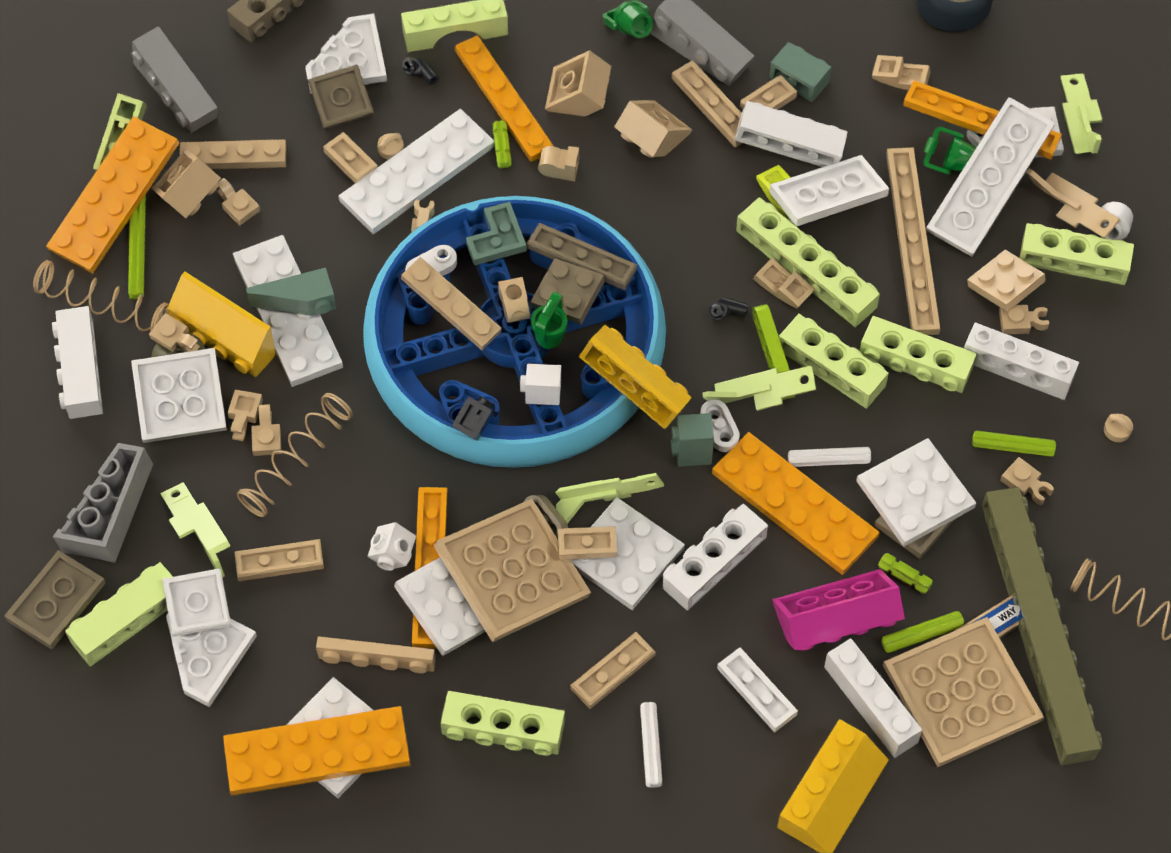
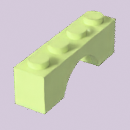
M476 0L401 13L407 52L433 48L441 37L456 31H472L480 35L482 39L508 35V17L504 0Z

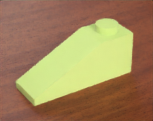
M117 94L93 169L98 170L133 116L140 120L143 119L147 107L143 101Z

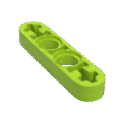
M764 304L753 307L754 323L769 369L776 368L778 374L790 371L769 306ZM795 395L782 398V400L794 398Z

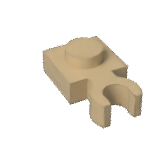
M1015 305L1007 312L1000 307L999 315L1002 333L1029 334L1031 327L1037 330L1048 329L1049 320L1042 321L1038 318L1046 317L1047 308L1039 307L1034 311H1028V305Z
M1020 457L1003 473L1000 479L1009 488L1019 487L1022 497L1027 492L1030 493L1032 500L1041 506L1045 498L1039 492L1043 491L1051 496L1054 490L1050 483L1040 482L1041 473Z

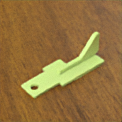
M1083 73L1060 76L1067 100L1066 103H1062L1073 150L1076 154L1086 152L1098 153L1102 139L1099 134L1092 132L1090 123L1102 122L1097 99L1091 100ZM1076 80L1078 84L1072 85L1070 81Z
M812 366L779 374L777 369L774 368L714 384L715 392L707 391L702 394L703 398L707 401L720 400L723 403L754 396L756 410L759 411L782 405V398L816 390ZM803 376H808L809 378L806 384H801L800 382Z
M656 473L624 480L613 478L562 487L555 492L561 499L556 504V509L568 524L584 502L604 499L606 502L615 500L616 497L619 499L628 498L633 493L664 487V483Z
M184 482L160 493L174 516L169 521L179 538L181 539L195 532L214 569H221L222 577H224L225 575L216 553L230 547V544L204 502L197 505ZM174 493H180L178 497H172Z

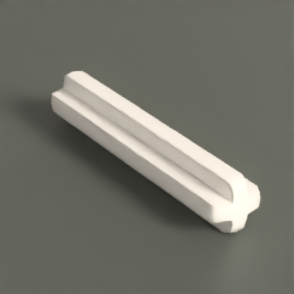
M869 447L790 450L788 452V462L794 467L867 464L871 461V450Z
M644 702L641 704L640 710L646 786L657 788L662 785L657 706L654 702Z

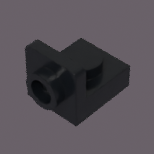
M468 396L452 427L478 441L492 416L496 418L499 413L492 409L494 403L482 396H479L477 400Z

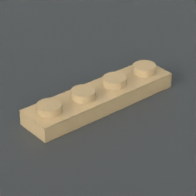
M692 60L672 72L673 81L735 148L741 145L742 142L735 141L741 112Z
M286 139L180 142V155L187 149L210 169L286 167Z
M419 257L401 275L402 281L479 349L483 350L501 333L502 328L423 258Z
M318 637L316 649L318 658L327 663L336 664L342 661L351 662L359 667L378 665L387 670L405 668L415 673L434 672L436 662L434 649Z

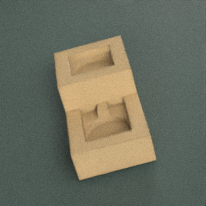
M878 55L872 78L893 87L909 90L914 80L927 85L930 76V66L904 64L903 57Z
M773 258L753 278L772 295L795 308H798L815 290L796 271L790 274Z

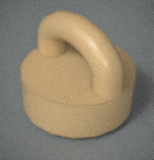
M388 133L380 137L377 145L379 155L389 160L402 151L404 143L399 133Z
M1110 414L1104 425L1106 437L1114 442L1126 441L1133 431L1132 421L1123 414Z

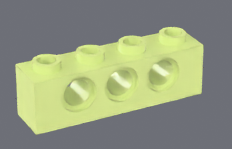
M1027 223L1019 258L1035 268L1125 285L1130 272L1134 244L1126 243L1123 240L1101 238L1093 234L1085 235L1067 229L1060 230L1045 227L1041 224Z
M798 314L779 335L786 356L803 367L812 366L813 373L866 409L886 387L889 373L882 365L876 362L873 363L864 357L858 349L850 348L841 342L835 334L826 332L810 318H805ZM807 343H814L816 346H810ZM829 358H837V359H839V360H838V361H833V360H831V359H829ZM853 372H857V373H860L861 376H856V375H853L852 373H853Z
M872 316L860 346L862 355L873 363H881L889 366L894 371L905 372L916 376L921 381H930L941 385L948 391L963 393L977 355L975 352L876 316ZM886 346H893V347H895V348H894V349H890V348H888V347H886ZM912 355H918L921 358H915ZM942 364L947 366V368H942L938 365Z
M448 691L441 719L442 735H446V737L452 740L460 741L465 738L475 740L478 744L490 746L494 743L504 745L507 749L519 751L523 748L534 750L536 754L543 756L558 755L565 723V711ZM470 717H478L481 719L476 724H469L466 722V720ZM499 722H507L510 724V726L506 729H498L497 727H495V725ZM528 727L539 729L535 734H527L524 730Z

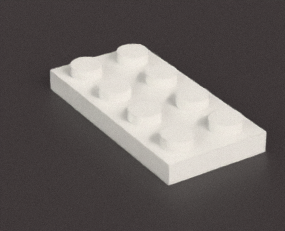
M859 155L770 184L769 192L794 225L799 226L888 196L889 188L865 158Z

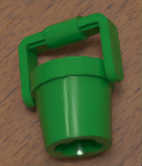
M638 0L624 2L619 7L602 15L605 25L612 30L618 29L623 34L636 38L646 37L653 28V20L650 16L649 8Z
M937 127L932 137H929L923 151L926 152L923 164L928 168L948 175L951 174V170L962 172L977 147L963 141L962 139L965 135L944 127ZM940 131L954 136L946 153L943 168L929 164L931 155H934Z
M554 291L546 305L537 308L531 318L535 339L541 347L546 349L556 348L562 343L568 325L567 315L562 309L563 295Z

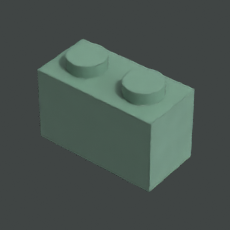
M788 42L771 61L769 78L773 80L781 75L797 91L798 95L813 102L829 83L831 66L824 60L810 55L803 48L796 47Z
M711 413L677 415V425L672 426L671 454L672 457L677 456L678 467L712 464L714 433Z

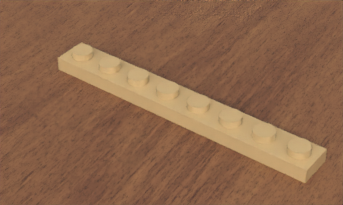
M914 147L887 149L886 157L911 330L925 335H937L940 332V323Z

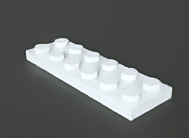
M1008 97L926 227V231L973 257L1052 131L1055 123Z
M459 109L341 193L339 201L374 235L414 206L416 200L421 201L494 148V140L463 110Z
M283 235L233 253L234 261L247 288L301 274ZM256 308L261 320L271 327L276 353L292 387L343 368L342 360L320 314L303 315Z

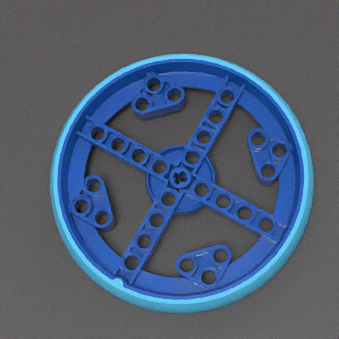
M505 196L477 200L445 211L414 230L393 251L377 275L368 298L363 327L364 350L372 379L386 405L405 427L426 443L453 457L476 464L508 468L534 467L574 457L593 448L614 434L635 414L639 407L587 363L581 373V392L586 398L591 400L564 416L559 405L528 404L535 423L533 425H499L500 407L497 399L455 380H448L440 386L439 402L423 387L416 376L485 356L488 360L499 366L514 368L520 383L521 375H526L527 364H543L542 358L550 349L543 348L537 343L535 333L532 330L531 318L536 310L531 306L534 294L526 292L530 319L511 323L507 322L504 309L502 308V301L499 297L498 286L494 285L498 284L499 281L511 279L503 258L489 261L494 262L491 264L482 263L475 265L488 298L480 309L502 328L501 333L483 350L479 349L457 328L404 343L403 326L406 312L409 319L414 324L419 325L429 322L436 312L429 303L401 280V275L406 271L407 263L439 245L450 246L455 252L466 247L467 237L490 231L484 215V208L510 202L523 237H531L538 224L542 223L637 264V271L626 290L611 284L603 285L592 304L597 307L590 308L581 325L568 320L565 333L625 316V342L631 347L639 348L644 353V358L651 364L661 366L665 349L666 324L659 289L648 266L635 248L606 222L584 210L558 201L538 197ZM529 249L530 260L538 266L549 269L553 259ZM450 273L443 277L450 282ZM459 343H466V345H464V346H459V345H457V344H459ZM436 350L441 351V352L435 353V354H434V353H431L432 351H436ZM521 350L528 351L527 353H519ZM407 358H413V359H414V360H412V361H405V359H407ZM595 380L598 381V383L592 384L589 383V381ZM450 396L458 397L453 400L447 399ZM468 396L476 400L479 396H482L494 403L492 409L499 413L496 418L492 416L478 441L452 427ZM546 419H553V420H555V421H554V422H551V423H548V422H545L544 420H546Z

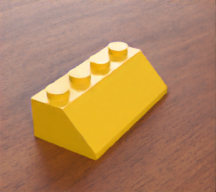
M187 272L181 275L167 308L169 315L188 326V333L197 337L203 345L215 348L217 357L222 360L227 359L231 361L241 373H249L256 378L276 356L271 327Z
M604 325L590 339L579 358L666 429L692 397L688 395V391L683 385L670 380L660 366L651 364L645 359L644 353L639 348L631 347L623 340V336L616 329Z
M839 719L781 812L777 828L820 853H833L889 759L865 733Z

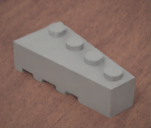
M665 0L657 7L652 19L653 28L650 34L690 61L693 60L699 67L719 81L730 86L749 67L754 55L693 1Z
M159 26L132 41L131 56L133 64L159 94L165 105L174 112L178 123L182 127H186L190 133H193L217 118L218 107Z
M122 443L116 445L98 471V478L93 485H88L83 493L84 498L76 509L72 508L67 515L68 521L53 536L63 553L116 562L153 466L144 447Z

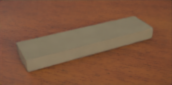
M542 223L538 224L527 242L528 249L553 260L556 258L603 274L606 283L622 290H626L637 271V264Z

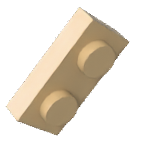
M779 75L740 100V107L744 109L746 101H750L778 110L795 99L797 91Z
M344 132L323 146L324 153L354 183H357L377 168V164Z
M615 526L558 529L559 560L617 557Z

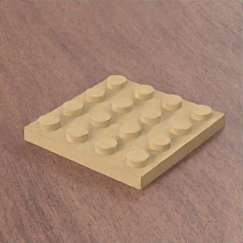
M533 499L436 541L434 545L492 642L584 600L591 594L570 559L559 560L558 539Z
M988 617L886 660L883 663V667L905 708L921 727V737L937 767L1037 724L1044 718Z

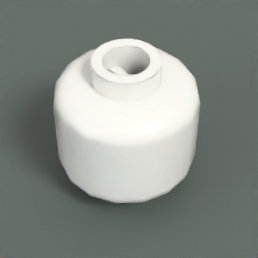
M1106 203L1101 208L1120 219L1106 239L1123 240L1130 232L1133 213L1123 203ZM1108 221L1103 222L1101 227H1102V228L1108 227V226H1109V222H1108Z

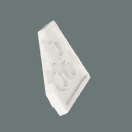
M374 14L349 17L342 24L343 28L336 36L333 35L321 48V53L314 61L311 60L305 66L307 79L358 64L364 85L387 81Z
M167 614L166 618L184 694L210 707L257 637L256 632L230 618L231 626L173 637L169 614Z

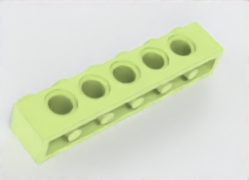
M759 197L737 216L736 231L770 259H775L790 274L796 271L815 288L813 294L855 328L877 308L880 293L872 284L866 283L858 277L851 267L843 265L831 251H826L811 235H806L794 225L791 219H786L771 203H766Z

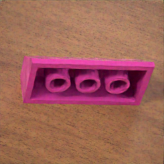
M881 569L772 599L785 638L794 650H808L818 643L836 642L843 636L850 634L861 635L867 633L871 628L878 626L889 627L896 624V621L905 619L899 587Z

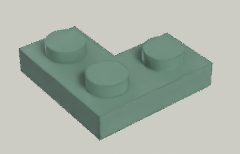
M510 202L484 208V215L490 231L466 238V244L474 266L527 251L524 237Z

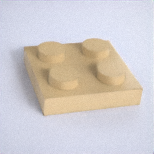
M1004 250L967 279L969 288L1008 312L1045 282V274L1009 251Z

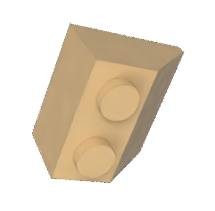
M589 50L553 67L545 109L548 112L584 117L603 109L611 66Z
M654 100L629 101L614 126L621 132L623 139L637 144L641 147L640 151L650 158L666 156L692 131L690 127Z
M185 149L151 189L182 216L187 218L188 215H193L201 207L200 202L206 195H211L218 188V181L221 178L197 156Z

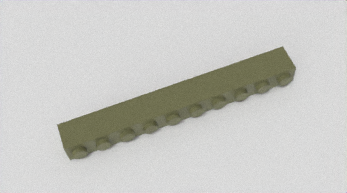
M1019 487L986 492L981 507L1009 597L1013 595L1014 605H1019L1023 620L1018 621V628L1060 765L1095 760L1103 745L1100 732L1095 730L1093 724V708L1091 704H1087L1085 699V683L1083 678L1078 676L1076 670V654L1073 650L1070 651L1068 629L1061 622L1059 616L1061 611L1058 599L1054 598L1052 594V578L1050 573L1045 571L1043 565L1044 553L1042 548L1037 546L1035 540L1036 528L1035 524L1030 522L1027 514V499L1022 497Z

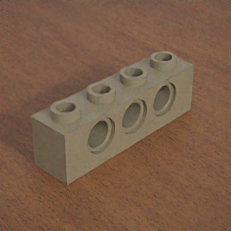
M239 0L227 10L229 24L251 43L256 38L263 36L276 22L282 21L286 14L295 7H299L304 0Z

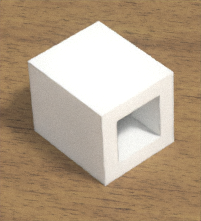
M527 364L526 375H521L520 392H525L526 404L559 405L561 365Z

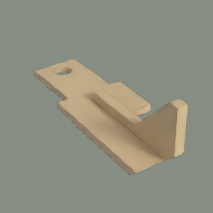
M1030 168L1027 170V175L1037 187L1065 204L1056 216L1076 228L1081 224L1101 237L1106 238L1120 221L1119 218L1096 205L1098 202L1096 197L1053 172L1046 180H1043ZM1108 221L1109 226L1102 228V223Z

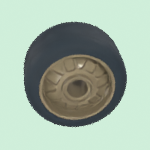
M916 0L920 14L929 24L949 32H962L977 27L986 19L993 0Z

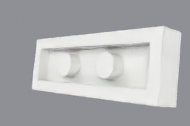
M738 648L718 663L717 669L774 733L797 716V709L741 648Z

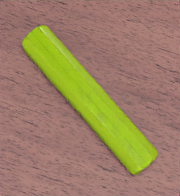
M974 431L972 437V445L979 448L1054 456L1056 451V441L1050 439Z
M955 611L883 636L881 643L885 652L890 653L956 630L963 626L964 619L959 611Z

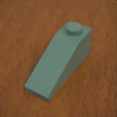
M326 268L246 288L250 307L303 315L325 314L330 310L336 309L334 292Z

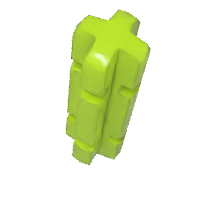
M503 120L495 121L493 123L497 166L501 169L509 168L511 166L507 123Z
M889 553L884 554L880 559L878 566L887 573L891 571L892 576L909 586L915 585V589L922 594L929 591L933 582L931 578L924 574L920 576L919 571L902 561L897 562L896 558Z

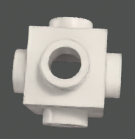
M396 522L378 526L371 540L368 557L377 562V565L384 570L390 571L407 566L412 555L411 551L416 535Z

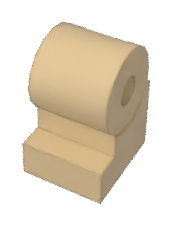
M554 146L544 147L539 161V172L548 177L575 182L579 166V147L569 146L568 150Z
M523 277L499 281L498 293L507 322L511 323L530 319Z

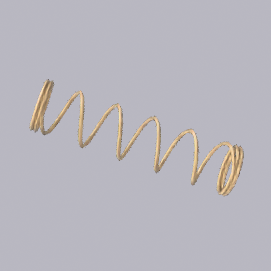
M49 260L44 261L37 269L34 277L33 288L36 293L42 294L45 292L47 297L56 298L66 290L67 301L73 307L81 305L89 298L90 309L95 315L103 314L112 306L113 318L118 323L128 321L135 314L136 326L142 332L152 331L161 318L165 307L166 314L169 315L167 309L169 304L164 302L156 309L151 326L147 329H142L137 321V311L143 299L142 294L138 297L133 313L127 319L120 321L115 317L114 302L120 291L119 286L116 287L109 306L102 312H95L91 305V294L97 283L96 277L92 280L89 294L79 304L71 303L68 296V286L74 276L73 269L69 272L66 286L55 296L49 295L46 291L54 275L53 262ZM49 266V274L45 282L46 272ZM45 268L43 274V287L40 290H38L39 278L43 269Z
M325 393L321 399L325 415L308 413L305 416V425L309 434L295 431L288 435L289 446L294 454L282 450L272 453L271 460L277 473L265 469L255 472V482L260 492L252 489L239 490L237 493L238 499L250 512L259 517H265L268 514L267 508L262 501L251 492L262 496L270 504L275 505L266 496L257 481V474L259 472L271 473L281 478L287 485L292 486L291 482L282 476L275 465L274 455L280 452L291 455L298 459L305 467H309L297 455L291 445L290 438L293 434L305 435L313 439L320 447L325 448V445L314 437L308 427L307 418L310 415L326 418L339 430L342 427L331 419L324 404L334 415L343 420H350L353 417L350 407L341 398L332 393ZM327 397L339 403L349 416L335 409ZM243 495L247 496L252 501H254L260 507L262 512L254 508L251 504H249L243 497Z
M1089 558L1084 561L1071 585V591H1077L1087 571L1094 565L1088 588L1089 601L1096 600L1118 578L1112 605L1113 613L1118 614L1123 611L1143 591L1137 616L1138 627L1145 626L1168 604L1162 628V639L1165 641L1171 638V634L1164 638L1170 611V601L1164 602L1140 625V616L1146 593L1145 588L1138 590L1116 612L1115 604L1121 576L1116 575L1099 594L1091 599L1090 594L1096 571V562H1092Z

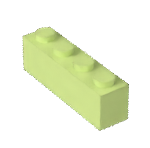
M161 562L154 567L146 568L140 577L132 583L121 586L114 596L107 601L99 602L93 608V611L83 618L74 620L69 628L65 630L70 643L90 667L168 610L162 579L173 576Z

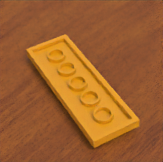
M133 116L46 247L49 251L93 274L179 145L178 139Z
M750 432L712 468V474L841 575H844L879 537L880 532Z
M401 706L223 736L231 796L410 766Z

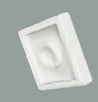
M221 569L162 579L173 637L231 626Z

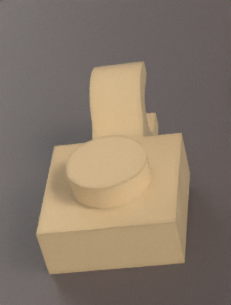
M225 178L218 182L219 190L217 193L225 200L222 203V208L239 226L260 211L259 204L243 188L236 193Z
M420 200L414 202V214L418 218H413L412 232L432 218L435 212L434 201H430L429 206L426 208L420 207Z
M166 313L149 333L152 340L172 352L177 346L186 352L197 351L200 348L196 344L198 340L187 334L189 332L188 326Z
M240 390L234 391L228 410L229 419H234L231 426V432H234L233 440L244 441L247 423H256L259 415V405H262L263 402L262 394Z
M270 404L259 405L260 425L252 426L253 456L272 455L274 451L281 450L280 424H272Z

